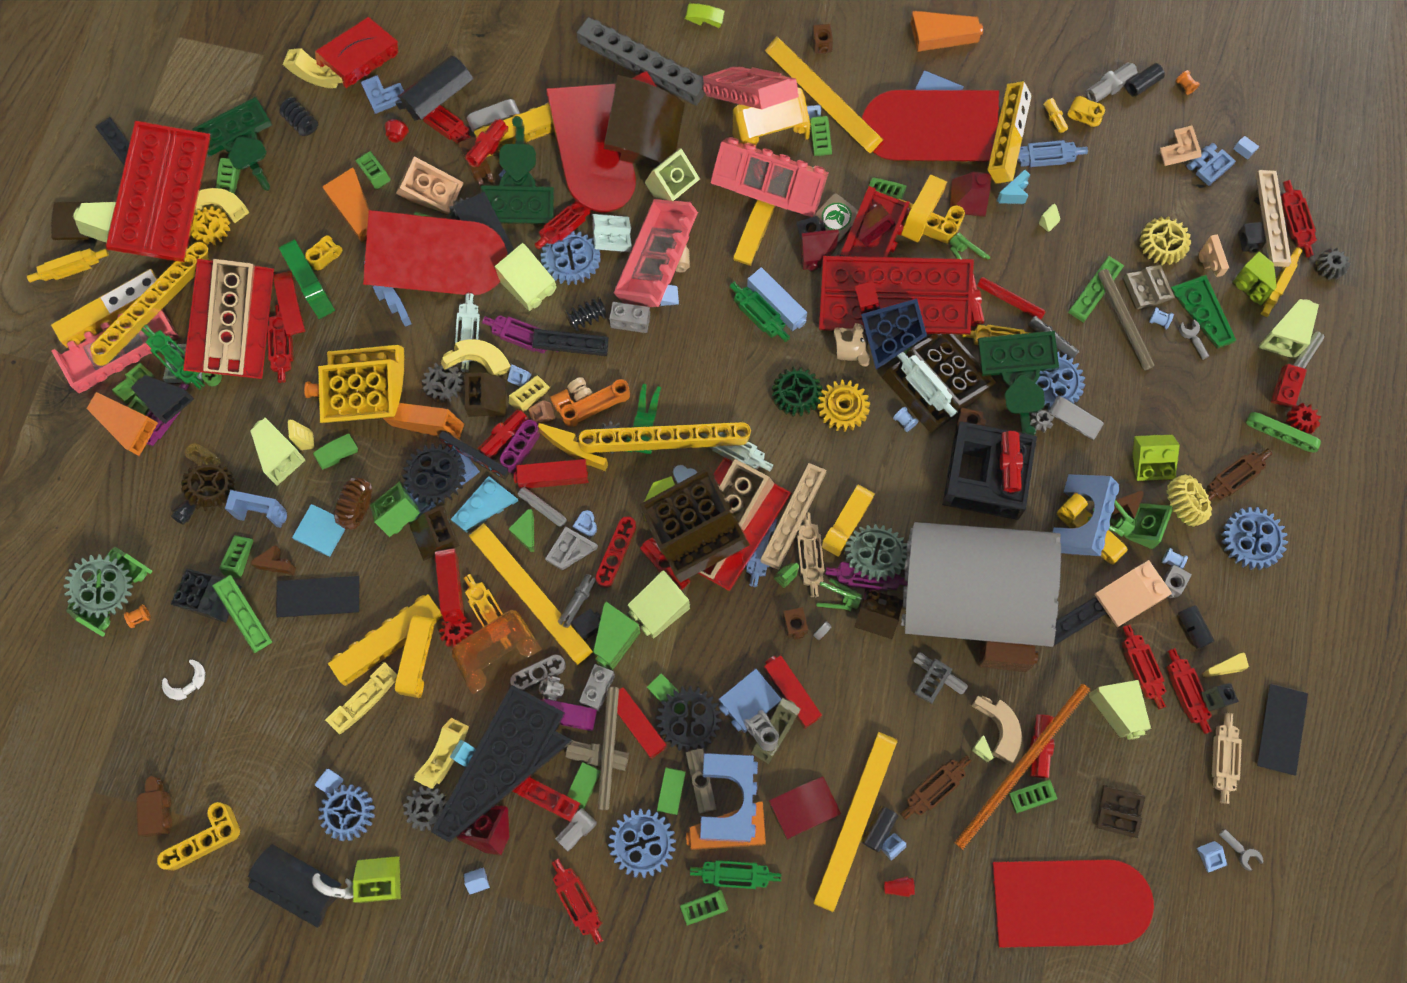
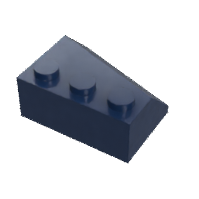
M917 299L861 314L876 369L927 336Z

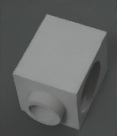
M1176 565L1169 568L1163 578V581L1172 592L1168 597L1175 599L1179 597L1192 574ZM1170 580L1176 581L1177 587L1172 586Z

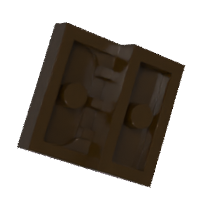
M54 202L51 238L53 240L89 239V236L79 232L73 217L75 210L79 209L82 203L91 202Z
M1103 785L1096 828L1138 838L1143 819L1141 814L1145 796Z

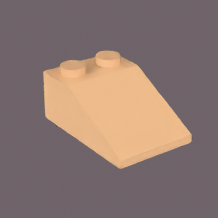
M414 157L410 161L395 194L413 203L449 215V208L454 205L453 202L456 201L463 182Z
M1148 560L1094 595L1116 627H1119L1171 595L1172 592Z

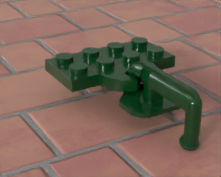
M257 97L192 128L193 131L210 134L211 139L207 157L225 150L229 154L228 157L234 168L241 170L250 166L252 175L256 177L262 189L265 191L270 190V184L264 176L262 168L257 163L264 159L267 154L264 145L258 140L257 133L268 128L272 123Z
M515 116L512 119V124L516 127V144H505L500 149L499 163L506 173L501 178L499 186L481 185V193L485 192L501 224L546 225L554 218L555 189L554 187H536V182L529 173L536 165V150L533 146L524 144L525 125L521 117Z
M1055 331L978 338L982 376L1001 375L1003 382L1009 387L1005 393L1008 411L1014 414L1020 413L1023 434L1035 435L1036 428L1030 426L1029 412H1038L1045 405L1044 391L1036 382L1040 376V371L1059 369Z

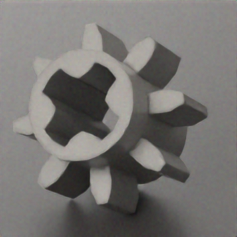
M1040 410L1037 414L1032 412L1030 425H1033L1036 431L1042 430L1045 433L1046 427L1051 429L1053 426L1051 421L1054 419V416H1050L1049 410Z
M547 676L546 679L541 681L539 692L544 695L543 699L556 701L557 698L563 695L564 685L559 683L560 678Z

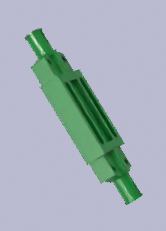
M735 281L730 284L729 287L736 293L734 301L739 305V309L763 333L766 332L771 338L778 335L784 342L790 339V336L783 330L786 324L780 319L781 315L756 291L753 292L749 287H739Z
M148 325L141 329L148 337L146 344L151 348V352L177 379L180 378L185 384L192 382L198 390L205 386L198 378L200 372L183 370L185 360L169 343H172L184 356L185 352L169 336H166L161 330L154 333ZM157 353H161L163 357L177 370V372H174L157 355Z
M716 860V862L705 861L703 868L690 867V876H702L704 883L714 884V886L756 889V887H767L769 881L781 882V878L776 877L782 876V873H770L767 865H757L756 862ZM721 863L741 864V865H752L753 867H752V868H741V867H738V866L723 867V866H720V864H721ZM720 880H725V881H736V882H751L752 884H751V885L722 884V883H719V881H720Z

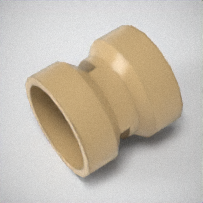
M582 377L573 380L567 386L570 393L574 394L576 402L593 394L590 388L586 387V381Z

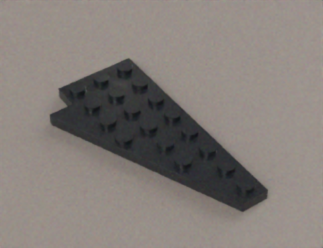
M511 685L431 833L448 842L453 841L566 748L572 740L556 732L566 713Z

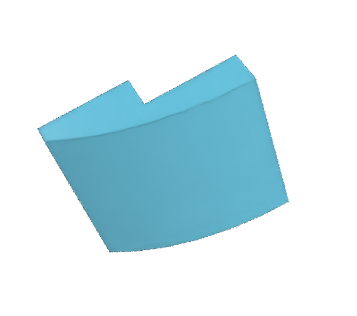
M311 504L292 538L330 557L345 528L335 523L333 514Z

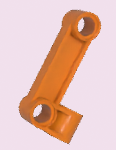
M619 379L612 385L575 403L567 389L551 396L550 399L564 424L568 427H574L579 422L619 402L627 401L630 397L628 383L625 380ZM619 389H625L623 393L617 392ZM570 413L575 414L572 418L566 417Z

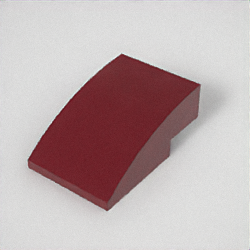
M820 777L769 800V804L786 840L841 814L824 777Z

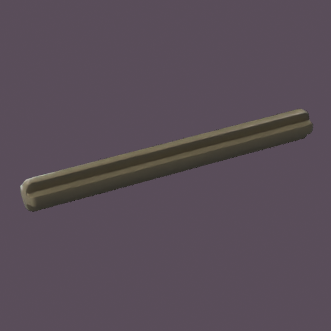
M1101 270L1098 276L1143 369L1149 370L1153 368L1154 363L1109 270Z
M608 687L598 798L599 810H608L610 803L619 695L617 687Z

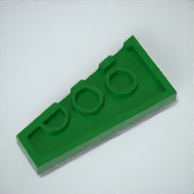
M1206 275L1171 287L1176 299L1193 320L1199 323L1201 330L1217 349L1235 343L1236 338Z

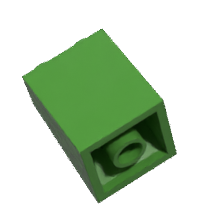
M608 602L603 607L594 654L599 666L613 671L641 632L639 624Z

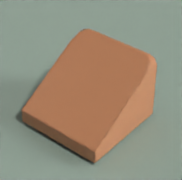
M542 400L528 408L531 420L535 421L537 425L555 419L550 402Z

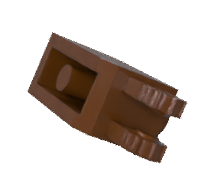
M474 136L458 144L474 180H477L481 188V185H484L483 177L487 176L490 183L495 181L486 159L479 167L469 165L465 159L466 154L475 145L476 138Z
M150 776L145 780V793H140L137 797L138 836L142 837L170 834V828L172 827V818L169 816L171 797L163 789V780Z

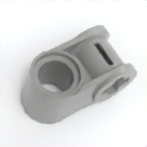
M759 710L758 714L749 720L745 719L743 721L748 732L755 738L763 750L772 751L776 748L779 738L778 732L763 710ZM770 736L774 741L766 742L764 737Z

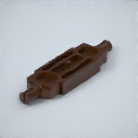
M1268 448L1261 454L1253 451L1248 456H1242L1218 474L1214 481L1208 485L1210 490L1207 493L1209 501L1214 497L1220 501L1227 496L1230 497L1257 477L1267 466L1265 460L1272 455V451ZM1238 463H1243L1224 478L1221 477ZM1253 474V476H1251L1237 488L1232 489L1233 486H1235L1236 484L1238 485L1248 475Z
M965 755L959 762L950 760L945 765H941L912 791L913 794L906 799L909 807L900 813L903 819L907 820L913 813L921 816L927 810H932L960 785L959 781L966 776L964 768L972 762L969 759L970 757ZM942 770V773L936 779H933L930 783H928L927 787L924 788L921 792L919 791L928 781H930L937 773H939ZM951 783L953 784L952 787H950L943 795H941L933 804H930V802L934 798H936L943 790H945Z

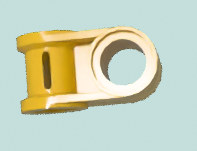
M1077 96L1074 98L1067 114L1073 120L1095 127L1101 123L1105 108L1100 103Z
M327 235L307 250L306 259L310 267L318 271L323 269L332 260L338 258L342 253V248L336 245L332 238Z

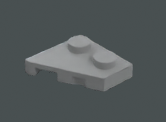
M565 527L545 560L564 570L596 550L598 545Z

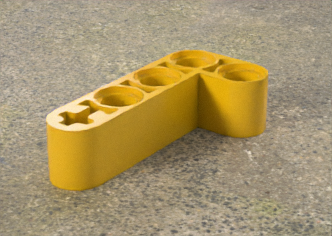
M933 175L929 176L907 217L901 236L915 242L920 241L926 224L945 190L947 181Z
M952 206L945 218L932 213L923 234L942 243H950V240L957 234L965 215L964 209L960 206ZM907 218L904 219L902 225H905Z
M859 484L857 485L835 524L825 536L822 548L838 557L840 556L846 542L852 536L875 493Z
M1074 493L1057 511L1058 517L1071 529L1085 525L1089 521L1088 517L1093 516L1085 509L1088 506L1086 499L1078 493ZM1108 530L1101 557L1114 565L1127 552V547Z
M413 615L395 683V691L400 695L415 698L422 696L424 681L421 678L434 630L435 620L433 618Z
M213 803L207 812L212 827L160 853L157 859L159 867L166 870H177L236 840L240 834V828L231 807L223 803ZM223 808V815L218 818L217 811ZM230 826L231 833L226 837L224 831L226 827ZM208 836H211L212 842L209 846H206L205 840ZM191 845L193 851L191 855L187 856L186 849Z

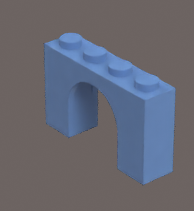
M1068 474L1064 493L1069 497L1074 493H1078L1086 501H1093L1095 510L1091 519L1079 528L1054 527L1053 533H1060L1061 553L1101 556L1102 549L1105 546V536L1110 527L1111 513L1114 511L1115 498L1119 492V484L1111 476Z
M704 754L703 777L727 778L734 781L742 791L743 804L741 809L731 817H701L700 840L751 842V837H755V825L752 824V816H756V803H752V796L757 793V782H753V774H757V761H754V756Z

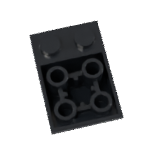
M186 569L171 605L225 623L230 615L212 585L224 578Z

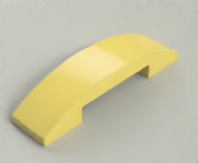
M385 662L370 676L371 679L342 707L339 706L326 719L339 734L343 733L367 713L396 681L397 674Z

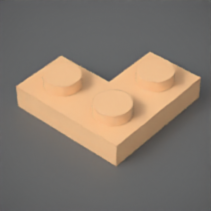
M1193 126L1174 130L1177 144L1160 148L1164 166L1201 157V150Z
M1218 234L1210 236L1199 252V260L1203 263L1204 269L1211 268L1216 277L1223 276L1229 269Z

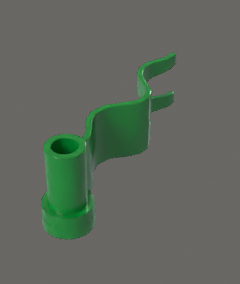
M647 384L642 385L633 428L653 427L661 387L657 386L649 411L646 413ZM643 436L641 437V439L643 441H649L650 437ZM627 437L626 442L631 441V439ZM652 450L635 451L640 453L652 454Z

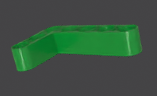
M293 239L278 247L318 319L335 311L333 305L296 240Z

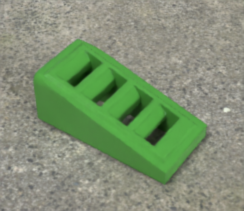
M828 116L810 118L814 156L831 155L832 147ZM827 145L825 148H817V146Z
M371 151L355 160L375 189H379L390 182L387 172Z
M220 158L216 188H230L227 191L235 195L240 170L234 168L230 159Z
M872 177L869 184L873 188L875 184L878 185L876 190L880 192L881 187H884V191L880 193L896 199H903L907 188L906 185Z
M234 535L219 567L223 575L241 578L253 539ZM237 544L245 545V547H238Z
M792 563L784 566L774 576V579L785 588L797 577L799 565Z
M1050 780L1009 793L1016 813L1057 800ZM1043 786L1045 787L1048 798H1045L1044 792L1042 790ZM1034 789H1037L1040 801H1037ZM1025 792H1029L1032 804H1029ZM1019 794H1021L1022 800L1025 805L1023 807H1021V804L1017 796Z
M721 890L680 905L686 925L728 910ZM714 897H716L719 909L716 908L713 900ZM705 900H708L712 912H708ZM697 903H700L704 915H700ZM689 906H692L696 918H692Z

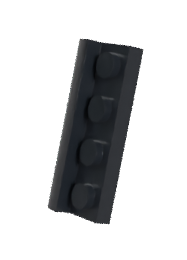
M449 56L398 95L400 100L395 104L399 110L407 109L414 121L421 120L473 80V77L458 58Z
M273 844L258 857L248 875L251 878L248 885L249 889L317 928L323 923L328 907L337 897L325 895L317 890L312 883L313 876L316 873L320 874V880L331 888L340 889L342 884Z

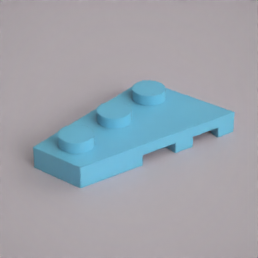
M488 476L451 520L467 533L484 523L489 517L502 512L509 505L518 502V499Z

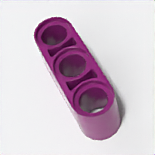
M524 421L501 454L500 462L502 466L508 469L509 473L517 471L516 465L523 463L539 439L540 431L535 421ZM530 428L535 429L531 434L526 433ZM518 444H525L522 449H516ZM509 459L514 460V463L511 465L505 464Z
M540 699L566 713L560 725L593 731L597 710L548 699Z

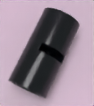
M1154 63L1127 81L1125 84L1126 90L1132 97H1137L1165 77V72L1161 65Z
M1196 605L1178 613L1196 650L1215 642Z
M880 806L861 843L879 853L899 815L884 806Z

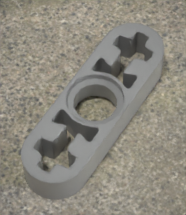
M553 655L513 674L510 683L525 691L541 683L547 676L552 677L562 673L565 670L566 663L561 656ZM554 660H557V662H562L561 664H559V669L552 667L549 669L551 673L548 674L547 669L544 666L545 664H547V666L550 667L554 664ZM536 668H541L544 671L543 676L539 679L533 677V671ZM529 672L533 682L530 683L527 679L523 681V686L515 685L518 677L525 679L527 678L526 673Z

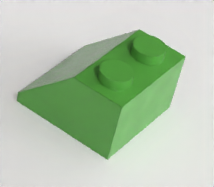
M398 482L370 505L374 522L389 537L400 532L404 525L414 521L418 514H420L416 502L401 482Z

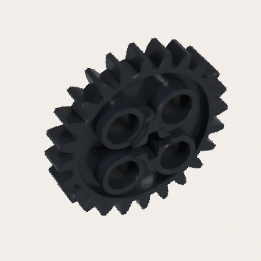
M432 444L431 449L424 445V451L417 449L418 455L411 454L413 460H406L409 467H403L407 474L402 475V477L407 480L404 482V485L408 487L407 491L409 494L413 493L412 497L414 499L418 498L420 503L426 499L427 505H430L431 501L438 505V500L445 504V498L447 497L453 500L451 494L458 495L456 489H463L460 482L466 481L462 476L466 474V471L462 469L465 465L463 462H460L462 460L460 455L456 456L455 450L450 452L449 446L443 450L442 444H439L438 448H435L434 444ZM426 461H432L430 466L423 467ZM445 464H450L447 470H442ZM422 479H427L424 485H419ZM446 482L443 488H437L439 483Z
M689 685L688 690L685 691L684 687L681 686L679 693L673 689V696L666 694L667 702L661 700L664 707L657 708L662 713L656 716V719L661 720L656 726L663 727L659 734H666L665 742L670 739L672 740L670 743L671 747L678 744V751L683 746H685L686 752H689L690 747L696 750L697 745L704 749L705 741L711 744L710 736L717 737L713 732L714 729L720 730L716 722H721L722 719L717 718L716 715L720 714L721 711L714 709L718 706V703H711L714 698L713 696L706 698V690L700 694L699 687L693 691L692 686ZM688 701H691L690 715L694 719L690 720V736L687 737V722L683 719L688 716L687 704ZM683 703L684 711L682 713H675V704ZM703 704V713L696 714L694 712L695 705ZM676 723L683 724V731L679 734L673 732V726ZM696 724L703 725V732L701 734L693 733V727Z

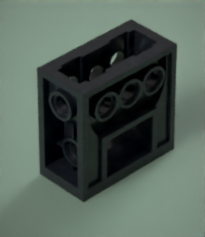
M960 421L954 433L942 505L1019 520L1026 510L1037 436L1019 433L1020 453L1023 455V467L1021 470L1022 487L1021 491L1007 492L1003 491V470L1000 469V455L1002 453L1001 434L1008 430ZM962 454L983 458L980 481L959 477Z

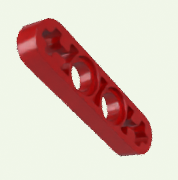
M623 517L619 521L596 573V582L602 588H608L613 584L634 536L636 523L631 517ZM630 522L632 528L627 529L625 536L623 535L625 530L623 524ZM617 539H623L626 542L623 548L615 547L614 543ZM610 556H615L618 562L616 565L610 566L607 564V559ZM606 567L609 569L608 579L610 580L602 583L600 576H605L606 569L603 568Z

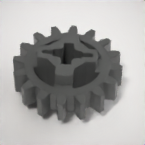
M435 363L434 369L428 367L430 372L423 374L426 378L422 380L423 385H425L423 389L427 392L429 398L433 397L435 402L440 399L444 403L447 398L451 402L452 396L458 397L457 391L462 392L460 386L464 385L462 373H459L458 367L453 368L452 366L444 370L442 365L438 366ZM441 378H443V380H444V382H445V383H444V384H445V387H444L443 384L441 383V382H442Z
M420 786V792L412 790L414 796L406 797L409 800V804L406 803L403 806L408 808V811H405L403 814L409 816L407 823L414 822L412 826L414 829L420 825V831H424L426 827L429 831H432L433 825L437 822L447 801H443L446 796L445 794L439 795L440 790L437 788L433 791V788L428 787L425 790L423 786ZM432 795L434 798L427 800L423 796ZM416 802V810L413 811V807ZM425 804L429 806L428 813L423 811ZM439 806V812L436 815V808ZM425 817L429 822H420L418 820Z

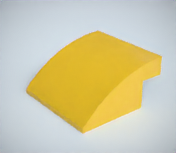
M392 345L327 352L328 365L318 366L320 423L395 416L403 385L404 347Z

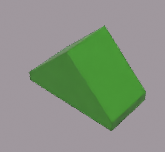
M528 509L509 528V531L530 552H534V513L532 509Z

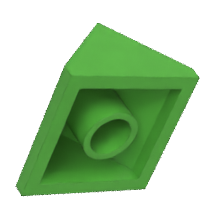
M1140 503L1132 522L1135 527L1125 538L1153 550L1161 542L1173 507Z

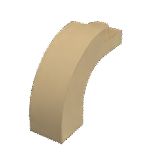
M978 696L971 706L992 718L999 729V740L992 755L1010 765L1014 762L1021 746L1022 734L1019 721L1012 709L1003 701L999 700L993 705L989 698Z

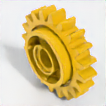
M841 380L840 385L834 381L833 388L827 385V391H821L823 397H819L821 401L817 409L821 410L819 417L825 416L823 423L830 421L829 428L836 425V431L843 427L844 432H846L847 426H849L853 431L855 424L860 427L861 421H866V415H869L870 411L867 409L870 407V402H867L869 396L863 395L864 388L857 390L858 383L852 387L851 381L847 385H845L844 380ZM845 403L848 405V408H841L839 404Z

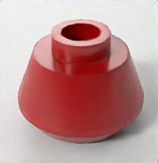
M391 119L384 125L386 137L394 143L402 141L409 132L407 125L400 120Z

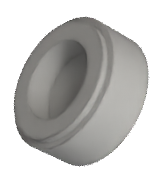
M826 621L813 636L820 640L830 630L831 625Z

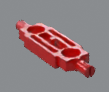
M441 105L423 118L426 124L457 144L471 138L468 135L470 133L469 128L464 125V122Z
M1291 180L1284 181L1283 185L1286 192L1281 195V200L1291 240L1294 239L1296 247L1304 248L1306 258L1312 257L1314 253L1311 245L1317 239L1306 199L1303 198L1301 190H1293Z
M577 201L571 206H567L539 231L541 239L534 243L535 247L540 250L545 244H554L558 240L562 241L586 221L585 217L590 214V209Z
M276 305V315L269 317L268 357L271 363V370L278 373V382L282 383L283 381L285 383V372L291 370V361H294L293 335L288 336V354L287 335L279 306Z
M1131 625L1122 627L1127 639L1121 644L1125 650L1124 655L1135 680H1139L1140 688L1146 699H1154L1158 710L1165 708L1166 705L1162 698V695L1166 692L1163 685L1165 680L1149 644H1145L1142 635H1134Z
M1176 648L1167 651L1172 660V663L1167 666L1170 674L1169 679L1184 713L1188 715L1191 723L1200 724L1203 734L1212 732L1207 722L1212 715L1208 711L1201 694L1204 690L1195 669L1190 667L1187 659L1179 658Z
M560 859L553 861L551 864L557 872L553 878L557 886L556 892L575 927H579L583 935L590 934L595 945L599 944L603 939L597 929L602 925V922L597 915L599 912L580 877L576 876L572 868L564 869ZM576 883L579 884V886H580L582 892L584 893V895L580 892V890H579V888L577 887ZM562 892L565 893V895H566V897H567L569 903L571 904V906H572V908H573L575 914H576L577 917H578V921L576 920V918H575V916H574V914H573L571 908L569 907V905H568V903H567L565 897L563 896ZM587 901H588V903L590 904V906H591V908H592V912H591V910L589 909V907H588V905H587V903H586Z

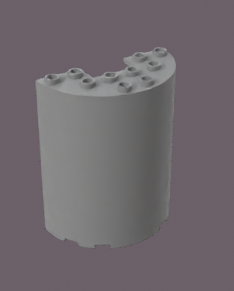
M914 522V526L910 530L909 541L907 542V559L905 562V581H908V587L904 586L903 608H906V614H902V626H905V634L1053 647L1060 586V533Z

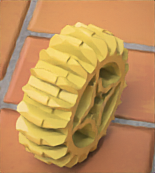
M1161 216L1158 220L1154 218L1151 223H1147L1140 237V242H1142L1140 248H1144L1143 254H1149L1148 259L1153 258L1154 263L1160 261L1161 265L1165 264V262L1170 265L1183 259L1186 253H1188L1191 240H1189L1191 234L1186 233L1188 228H1182L1183 222L1178 224L1176 219L1170 221V218L1167 217L1164 220ZM1157 231H1163L1162 233L1153 234ZM1174 247L1178 248L1173 251H1168V249H1173Z
M1185 474L1170 481L1169 485H1167L1168 500L1171 503L1170 506L1174 509L1173 512H1176L1177 517L1181 518L1183 523L1194 527L1210 519L1212 507L1210 506L1211 501L1208 499L1209 495L1206 494V489H1203L1202 484L1198 483L1196 478L1193 479L1191 475Z

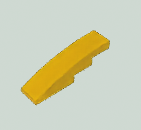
M757 200L733 258L734 261L751 266L762 237L765 235L775 205Z
M539 423L540 433L553 445L577 460L586 459V463L589 466L606 471L608 466L607 458L583 452L580 449L579 442H576L577 438L574 433Z

